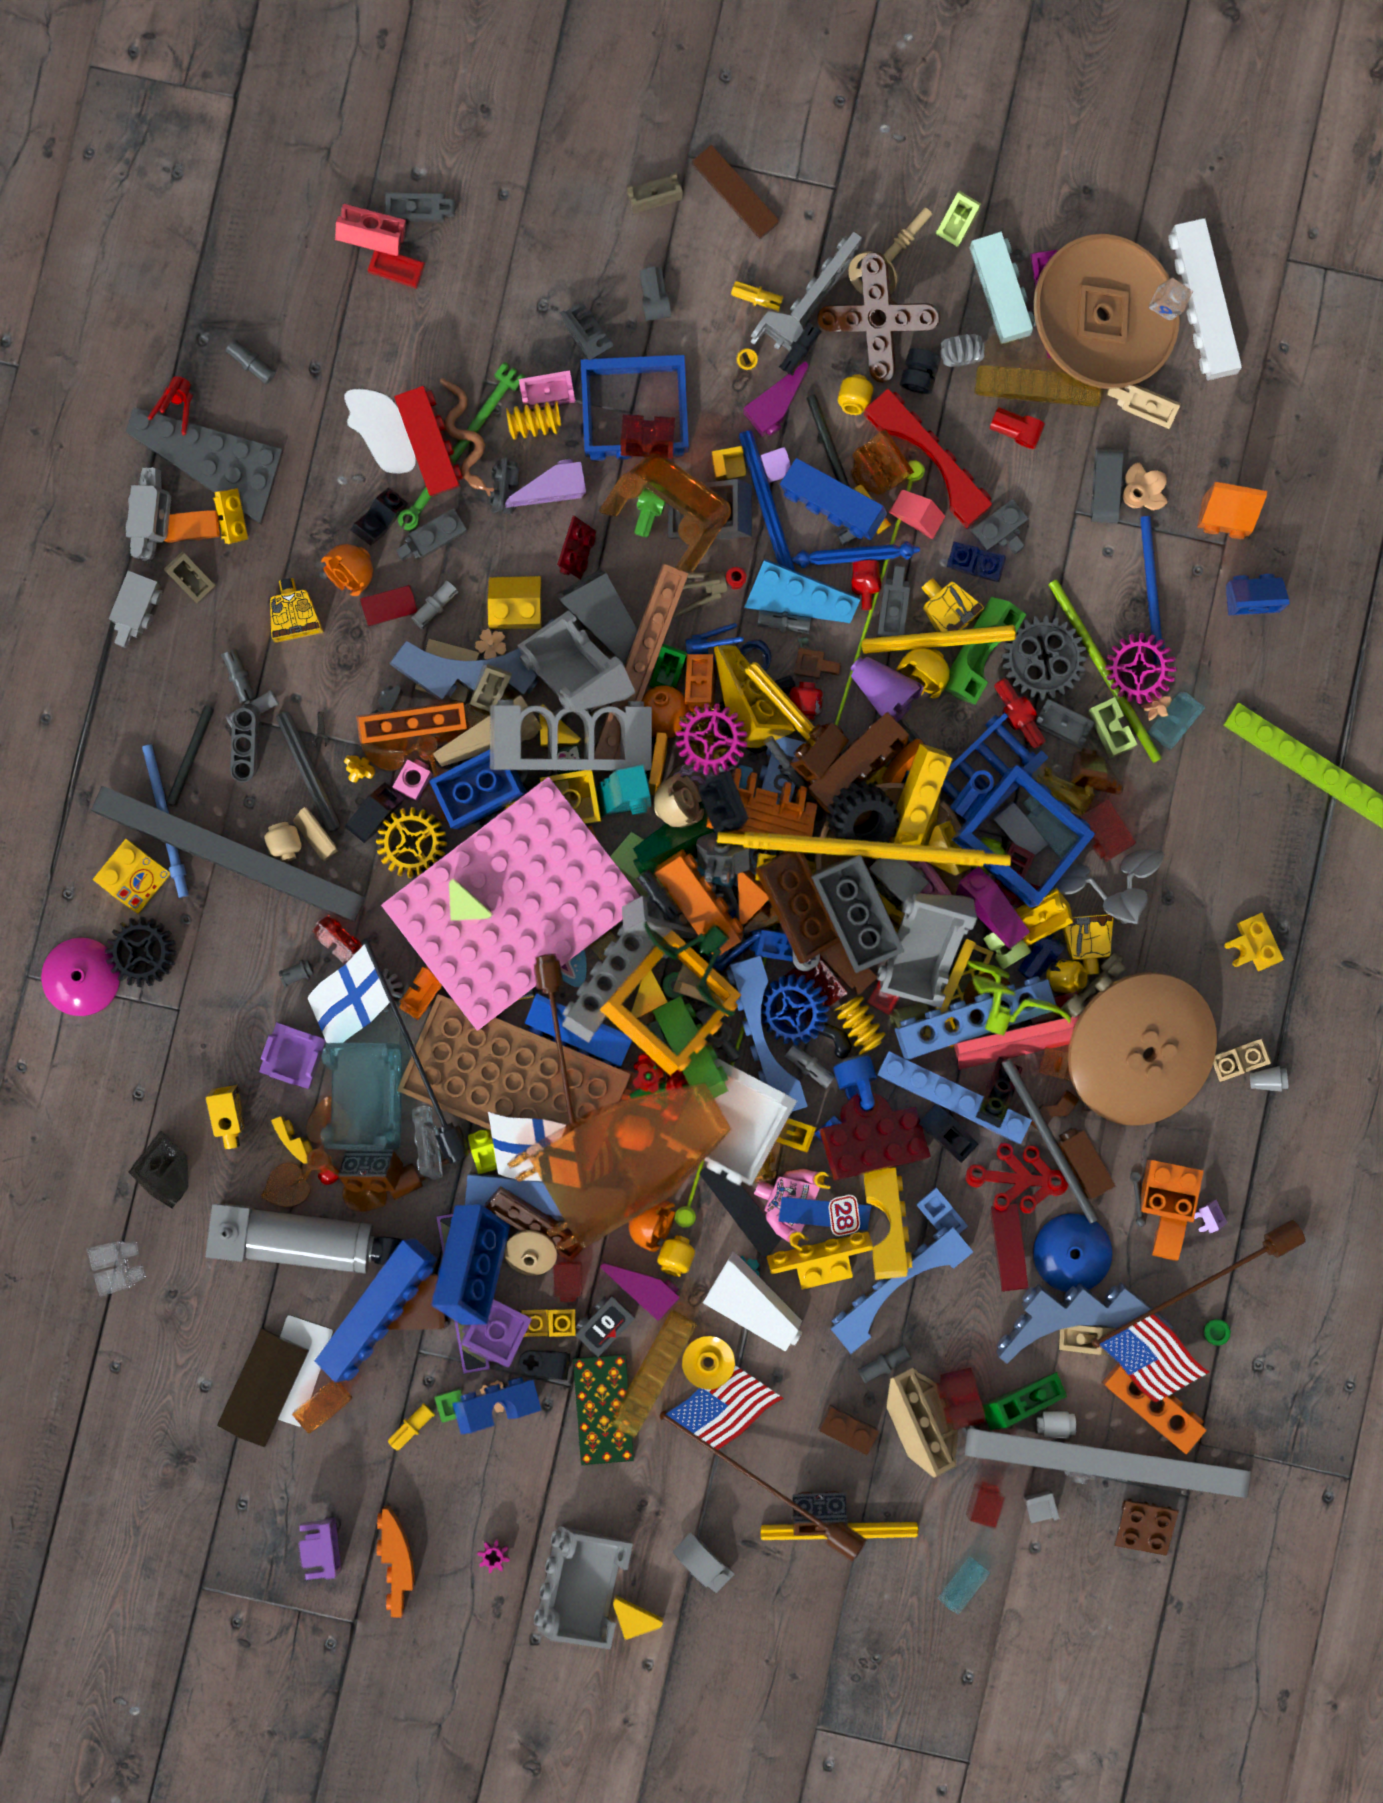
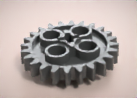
M1047 615L1044 616L1042 622H1039L1037 616H1034L1032 625L1027 620L1023 621L1024 629L1019 627L1015 640L1011 641L1012 644L1004 643L1003 648L1008 650L1009 653H1004L1001 656L1002 659L1008 660V663L1004 664L1002 669H1010L1011 672L1008 673L1006 679H1015L1012 685L1013 688L1019 684L1022 686L1020 690L1021 695L1028 690L1030 691V699L1036 693H1039L1040 701L1044 700L1046 694H1049L1051 700H1054L1056 691L1061 696H1064V687L1069 690L1074 688L1071 680L1074 682L1081 680L1076 672L1083 673L1085 671V668L1080 666L1079 663H1084L1087 660L1086 657L1080 656V653L1084 652L1086 647H1078L1077 644L1082 640V637L1074 639L1073 634L1076 629L1067 631V621L1062 626H1059L1058 617L1052 623H1049ZM1037 636L1042 637L1044 655L1050 657L1046 662V666L1051 680L1046 679L1044 661L1038 660L1042 651ZM1049 637L1058 638L1060 647L1057 649L1049 647L1047 639ZM1025 642L1032 643L1035 647V652L1033 654L1024 653L1022 644ZM1055 662H1062L1065 665L1066 672L1064 674H1058L1054 671L1053 664ZM1035 667L1040 671L1041 677L1033 680L1028 676L1027 670Z

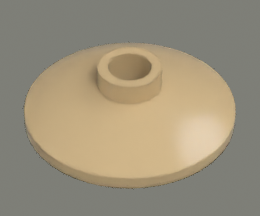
M525 1230L512 1235L508 1239L504 1256L506 1262L513 1270L524 1275L534 1276L543 1274L553 1267L557 1258V1249L554 1242L547 1235L538 1231Z

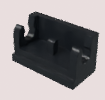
M727 771L723 774L704 779L705 784L699 785L697 789L715 835H718V832L727 833L742 829L748 820V815L731 772Z

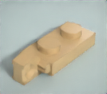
M1136 384L1120 389H1108L1107 395L1118 399L1117 405L1121 406L1122 410L1170 429L1181 404Z

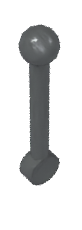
M1132 1172L1130 1179L1134 1182L1138 1214L1136 1224L1139 1227H1143L1146 1224V1219L1143 1217V1212H1141L1139 1188L1141 1175L1138 1172Z

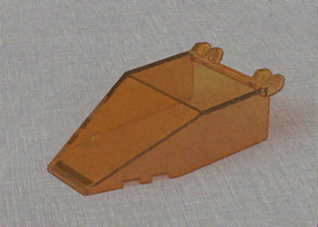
M706 1083L623 1100L593 1109L518 1153L507 1164L509 1168H513L529 1159L533 1167L518 1173L515 1177L517 1182L537 1172L565 1220L547 1231V1234L551 1237L569 1227L573 1234L558 1241L555 1245L556 1249L561 1250L576 1243L585 1248L676 1194L687 1178L698 1169L701 1162L712 1153L732 1129Z

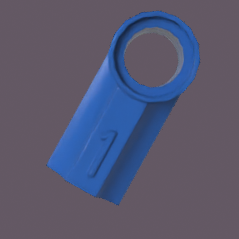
M985 770L975 772L950 808L968 820L990 790H992L994 785L993 776ZM985 775L989 778L990 785L987 789L980 790L976 788L974 780L977 776Z

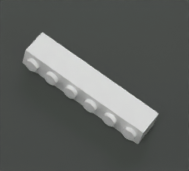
M1204 218L1177 224L1169 235V243L1171 249L1176 251L1175 268L1177 274L1182 275L1184 283L1181 284V292L1183 298L1188 300L1189 309H1187L1189 323L1194 324L1196 333L1193 334L1195 348H1200L1202 358L1199 359L1201 372L1202 374L1206 373L1207 381L1238 374L1242 366L1206 220Z

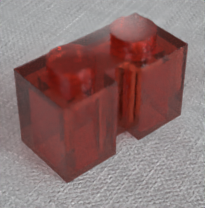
M623 414L621 456L673 459L675 418L654 416V421L644 420L642 415Z
M1109 799L1079 817L1091 826L1090 830L1095 833L1093 840L1096 843L1092 847L1100 859L1104 858L1106 862L1136 844Z
M556 1262L553 1265L554 1297H560V1302H574L577 1300V1297H581L583 1294L582 1262Z
M982 1481L981 1485L974 1484L966 1510V1516L970 1521L996 1529L1005 1499L1000 1489L997 1488L998 1486Z

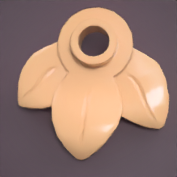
M1140 463L1132 465L1125 475L1127 484L1123 491L1125 504L1131 508H1141L1144 506L1150 510H1158L1164 507L1168 501L1160 492L1166 485V474L1161 471H1149L1146 473ZM1133 491L1137 492L1140 495V497H1136Z

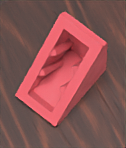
M905 490L899 492L889 511L890 514L931 539L934 538L945 518V515L931 499Z

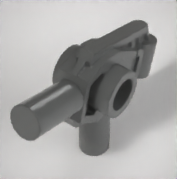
M703 1005L695 1011V1014L702 1025H704L716 1009L712 1006ZM721 1018L722 1026L713 1035L709 1033L705 1040L707 1043L710 1042L714 1049L722 1048L731 1061L735 1062L741 1055L730 1042L732 1030L724 1019Z

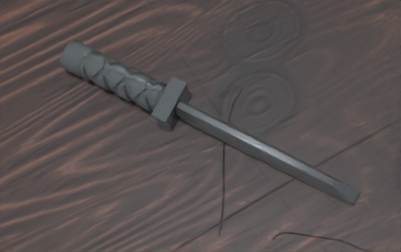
M767 737L764 743L783 766L780 772L788 775L797 789L800 786L807 787L805 802L817 804L815 818L816 820H821L823 818L821 806L808 793L809 786L803 777L789 764L791 760L788 759V756L780 748L774 737Z

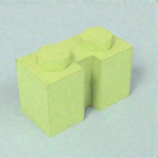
M1115 697L1092 707L1088 711L1090 719L1095 722L1094 727L1109 759L1137 745L1129 726L1122 728L1119 722L1124 715Z

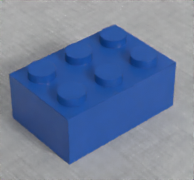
M490 749L429 780L450 827L461 830L516 802L527 794L517 770L490 769Z

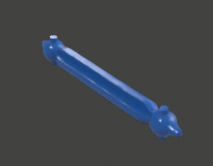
M905 541L901 546L892 544L821 550L811 554L801 550L791 559L793 563L798 564L801 568H806L810 563L823 565L863 560L893 559L900 555L905 559H910V557L920 551V547L913 546L908 541Z

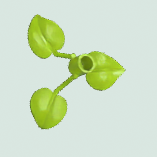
M967 961L968 969L975 968L991 973L996 979V982H993L984 977L975 975L973 977V982L979 993L994 991L992 1008L984 1027L986 1030L999 1035H1005L1009 1022L1015 1023L1016 1017L1027 1006L1057 1012L1069 1023L1071 1022L1070 1016L1055 1004L1033 998L1024 1000L1012 1015L1009 1014L1011 1009L1000 1005L1002 993L1015 996L1016 992L1000 984L1001 976L1009 978L1010 974L994 965L979 961Z

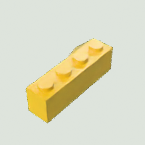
M920 743L896 807L899 812V817L897 818L899 827L894 829L897 833L895 837L889 838L890 843L929 845L933 829L937 825L941 787L952 761V758L944 750Z

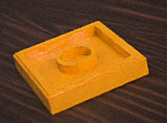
M657 732L649 780L650 795H655L656 789L662 783L668 748V736L664 733Z

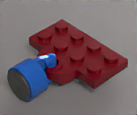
M866 1054L858 1055L835 1064L833 1070L839 1090H845L848 1101L841 1108L840 1117L842 1123L819 1130L834 1181L931 1157L923 1129L919 1125L920 1119L916 1106L893 1112L889 1103L882 1096L871 1091L870 1082L875 1081L877 1076L870 1056Z

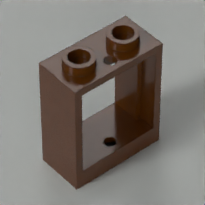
M1071 1128L1058 1135L1060 1140L1057 1143L1089 1199H1094L1116 1186L1084 1130Z

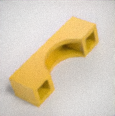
M896 1167L864 1174L866 1203L881 1209L886 1214L890 1223V1231L887 1237L873 1247L872 1256L875 1280L907 1277L908 1268H912L911 1252L905 1251V1243L909 1242L908 1227H903L902 1217H906L905 1201L899 1200V1192L903 1191L902 1176H897Z

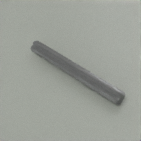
M288 711L282 712L276 716L279 726L327 831H335L341 826L290 713Z

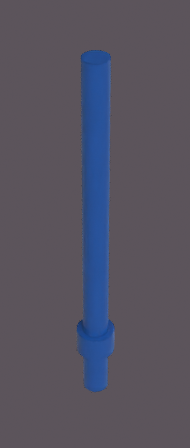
M1151 516L1140 517L1150 629L1151 635L1156 636L1154 642L1156 644L1160 639L1164 641L1165 639L1162 638ZM1153 651L1154 665H1161L1158 655Z

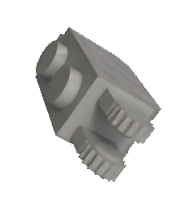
M142 468L139 484L131 485V493L128 499L129 511L126 522V537L131 538L130 553L134 558H140L145 562L153 560L154 552H156V543L163 542L167 538L172 496L168 491L161 489V470L156 468Z

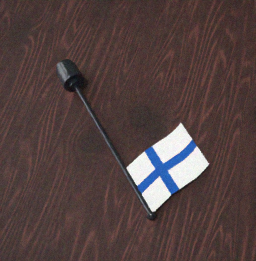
M365 938L362 940L361 944L363 946L343 967L320 982L308 997L330 1052L334 1056L347 1039L370 1024L390 1003L442 1124V1127L438 1128L439 1134L435 1135L443 1156L445 1159L448 1158L450 1164L469 1156L467 1151L469 1147L459 1125L454 1127L453 1123L447 1124L369 943L371 940Z

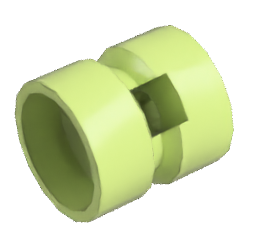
M994 933L983 938L989 949L996 951L995 958L1002 970L1031 953L1024 940L1017 943L1009 952L1005 944Z

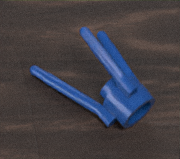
M732 623L703 634L692 635L691 639H686L687 654H709V647L743 642L744 638L736 637L707 642L706 638L736 628L737 624Z
M735 910L730 913L732 919L736 915ZM756 932L735 950L732 951L730 948L719 955L714 966L718 970L723 971L735 958L749 949V945L761 936V932ZM712 954L710 956H707L709 961L713 956Z

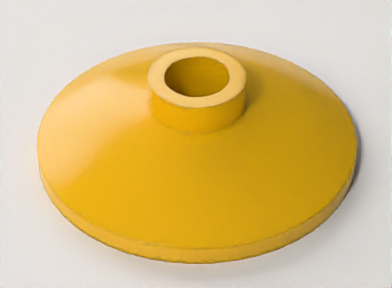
M703 1336L695 1339L687 1346L682 1358V1368L686 1378L696 1387L716 1389L724 1385L731 1378L735 1368V1358L733 1351L725 1341L714 1336ZM706 1357L713 1359L714 1363L712 1366L706 1367L703 1361Z

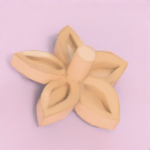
M1153 693V702L1141 705L1143 710L1149 711L1148 719L1151 721L1157 714L1162 717L1168 716L1166 708L1170 705L1172 699L1168 696L1157 698Z

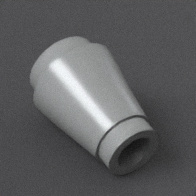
M1276 1066L1250 1073L1251 1089L1256 1088L1282 1092V1089H1288L1287 1068Z

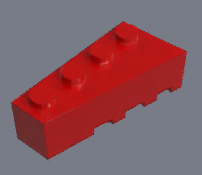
M421 386L394 396L429 496L433 497L461 487L460 480L463 479V475L459 465H454L451 455L455 453L450 440L445 438L443 430H446L441 415L437 414L435 408L437 402L433 391L425 386Z

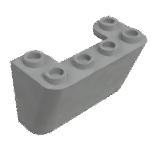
M559 1526L557 1531L554 1530L551 1536L552 1551L545 1564L547 1574L545 1583H542L539 1595L541 1602L539 1609L536 1610L534 1615V1625L537 1626L540 1633L552 1641L611 1649L616 1622L608 1618L618 1567L628 1570L633 1543L628 1540Z

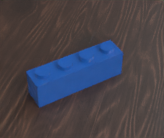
M797 458L780 483L784 491L783 495L794 503H797L798 500L806 504V509L816 515L821 512L828 516L827 520L838 527L841 524L848 527L849 532L859 539H862L864 536L871 540L887 516L883 505Z

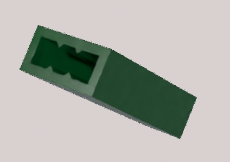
M702 801L699 802L700 810L704 809L702 820L684 828L672 827L665 823L633 848L637 857L633 862L639 874L650 869L655 878H657L654 874L656 867L682 849L687 855L691 854L694 859L697 858L698 838L714 832L712 828L706 827L708 815Z

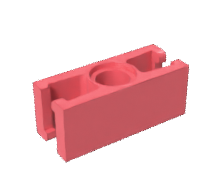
M343 204L341 216H338L336 221L335 240L398 256L400 242L403 243L405 238L406 220Z

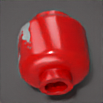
M800 682L799 687L790 689L789 699L807 719L815 720V716L820 715L822 712V690L815 688V683Z

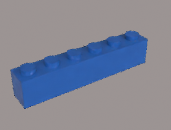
M417 1239L402 1240L314 1362L334 1382L350 1381L359 1372L358 1367L362 1361L368 1359L373 1353V1347L376 1342L388 1333L390 1323L402 1314L404 1304L416 1295L418 1285L422 1280L430 1276L433 1271L432 1266L438 1259Z

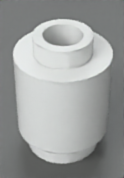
M1044 1411L1041 1417H1037V1433H1042L1043 1438H1069V1435L1076 1434L1075 1414H1069L1068 1411Z

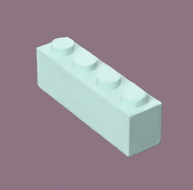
M1002 232L973 240L970 245L971 254L1001 345L1031 336L1035 326V319L1032 312L1027 311L1025 305L1027 295L1024 287L1020 288L1017 281L1020 275L1016 263H1012L1009 256L1012 253L1009 240L1003 238Z

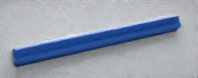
M751 430L741 432L739 439L779 565L795 571L753 432Z

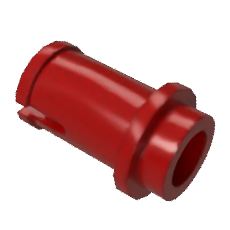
M732 567L726 574L728 585L735 590L742 588L747 579L746 572L741 567ZM734 576L741 577L739 581H734L732 578Z

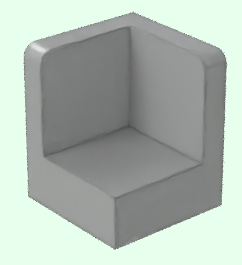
M1050 1490L1023 1496L1031 1524L1050 1518L1053 1520L1059 1519L1054 1497Z

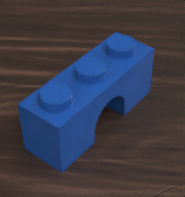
M522 1376L508 1380V1386L500 1388L499 1384L485 1387V1393L476 1395V1391L461 1395V1401L452 1403L460 1433L468 1434L495 1426L492 1411L497 1403H500L505 1408L508 1419L520 1418L542 1411L534 1380L524 1381Z

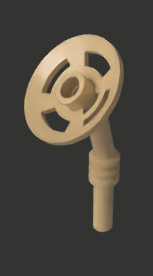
M926 207L906 229L901 230L902 234L899 233L897 235L898 238L895 237L893 239L894 243L884 254L888 263L889 279H891L890 295L897 286V273L891 261L902 249L905 250L907 248L906 245H910V240H914L913 236L931 217L932 212ZM871 251L857 254L849 265V278L856 290L862 295L863 282L859 278L862 276V269L857 266L861 259L867 254L872 253Z

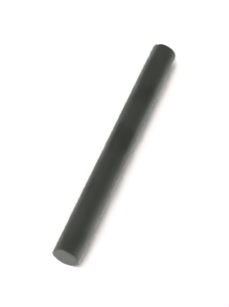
M811 395L806 400L837 481L850 487L816 395Z
M204 705L168 796L167 803L177 805L214 709Z

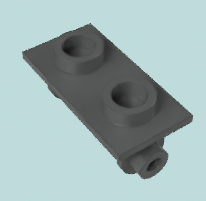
M507 458L497 461L492 468L491 477L494 480V491L491 492L489 497V504L492 506L491 513L503 510L504 514H513V510L516 509V507L506 508L505 502L511 495L517 492L508 490V487L518 486L520 468L517 467V462L507 461Z

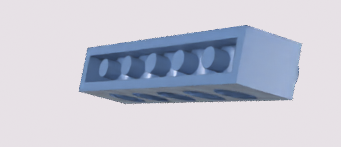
M1039 976L1024 980L1025 985L1015 988L1014 984L1006 986L1016 992L1015 996L1002 993L1001 1001L1005 1007L1011 1009L1009 1013L1011 1015L1020 1006L1019 997L1022 993L1028 994L1029 998L1044 1000L1056 1005L1048 979L1040 980ZM988 992L975 996V1002L966 1004L965 1000L949 1005L951 1010L942 1013L940 1009L925 1013L926 1018L916 1021L915 1017L900 1021L901 1026L894 1029L904 1059H911L991 1032L984 1027L992 1008L994 995L990 996ZM1027 1006L1016 1017L1015 1023L1009 1022L1008 1026L1052 1011ZM977 1009L981 1015L979 1022L973 1024L969 1018L971 1011ZM949 1017H952L956 1022V1027L952 1032H948L945 1029V1021ZM925 1025L931 1029V1036L927 1040H923L920 1037V1030Z

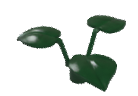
M646 921L644 928L647 934L663 953L673 959H677V954L691 947L708 963L700 984H697L696 988L712 1007L729 1016H733L735 1011L726 1009L706 984L712 968L714 969L713 965L722 952L720 948L727 942L729 936L719 926L713 924L704 935L701 933L697 938L680 948L671 946L660 934L652 930ZM713 953V956L709 961L707 955L710 956Z

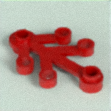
M1008 1143L1000 1144L996 1154L1015 1173L986 1170L982 1165L974 1164L967 1169L965 1175L966 1182L976 1188L981 1187L986 1181L1015 1184L1005 1193H999L995 1196L993 1205L1000 1211L1006 1210L1010 1202L1030 1186L1041 1188L1032 1196H1024L1021 1199L1020 1209L1024 1213H1032L1036 1205L1049 1195L1060 1196L1064 1194L1069 1186L1061 1171L1051 1170L1039 1157L1037 1147L1027 1146L1023 1152V1159L1027 1163H1032L1041 1176L1032 1175L1015 1157L1013 1147ZM1005 1148L1009 1151V1154L1003 1155L1000 1150ZM1032 1151L1036 1157L1030 1158L1026 1153ZM975 1170L980 1171L982 1176L977 1178L973 1176L972 1172ZM1058 1179L1060 1181V1185H1053L1051 1180ZM997 1199H1005L1006 1204H998ZM1030 1201L1033 1207L1026 1208L1023 1203Z

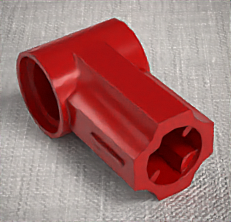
M998 407L989 429L1013 438L1017 444L1023 447L1036 449L1045 423L1032 416L1025 415L1022 417Z

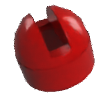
M325 1162L318 1172V1179L324 1185H332L339 1179V1171L332 1164Z

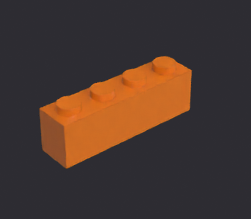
M461 701L356 716L359 739L362 744L467 729L464 704Z
M682 849L659 864L654 874L662 885L668 889V893L698 935L701 933L704 935L713 924H716L729 936L727 942L720 948L721 954L741 942L744 929L737 918L732 919L727 912L728 906L721 896L717 897L712 890V883L705 882V875L702 876L698 871V864L691 854L687 855Z

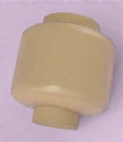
M288 822L270 826L268 828L269 831L264 836L269 855L274 859H280L281 862H289L296 859L295 854L302 849L297 828L289 825Z

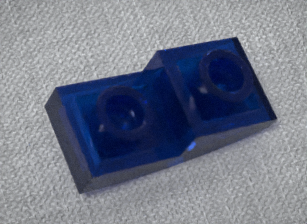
M953 542L947 568L1000 582L1006 557L1005 555L980 550L979 547Z

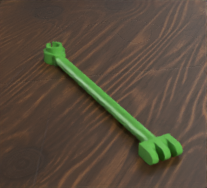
M504 362L494 375L500 383L466 430L477 433L507 389L511 388L517 392L520 387L519 379L526 378V376L521 373L516 381H514L513 378L518 370L512 368L505 375L504 373L508 369L509 364ZM459 440L454 446L455 454L451 455L454 465L471 441ZM426 487L410 509L403 510L398 516V523L401 528L405 524V531H413L419 525L421 511L432 497L429 496ZM406 515L413 517L411 523H404Z

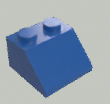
M1275 574L1259 575V579H1249L1248 575L1234 576L1233 580L1226 584L1228 616L1280 613L1290 604L1283 577L1275 578Z

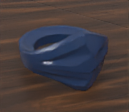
M756 639L742 645L739 651L744 657L753 648L761 650L764 659L762 668L764 671L769 668L772 655L764 641Z

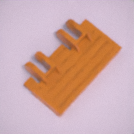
M734 768L732 777L747 812L748 820L742 829L727 833L745 834V832L812 837L817 804L805 803L807 787L800 786L796 794V803L789 802L791 783L784 782L779 804H776L778 793L760 788L755 790L757 773L750 772L748 775L746 790L739 788L741 769ZM708 817L706 827L713 829Z

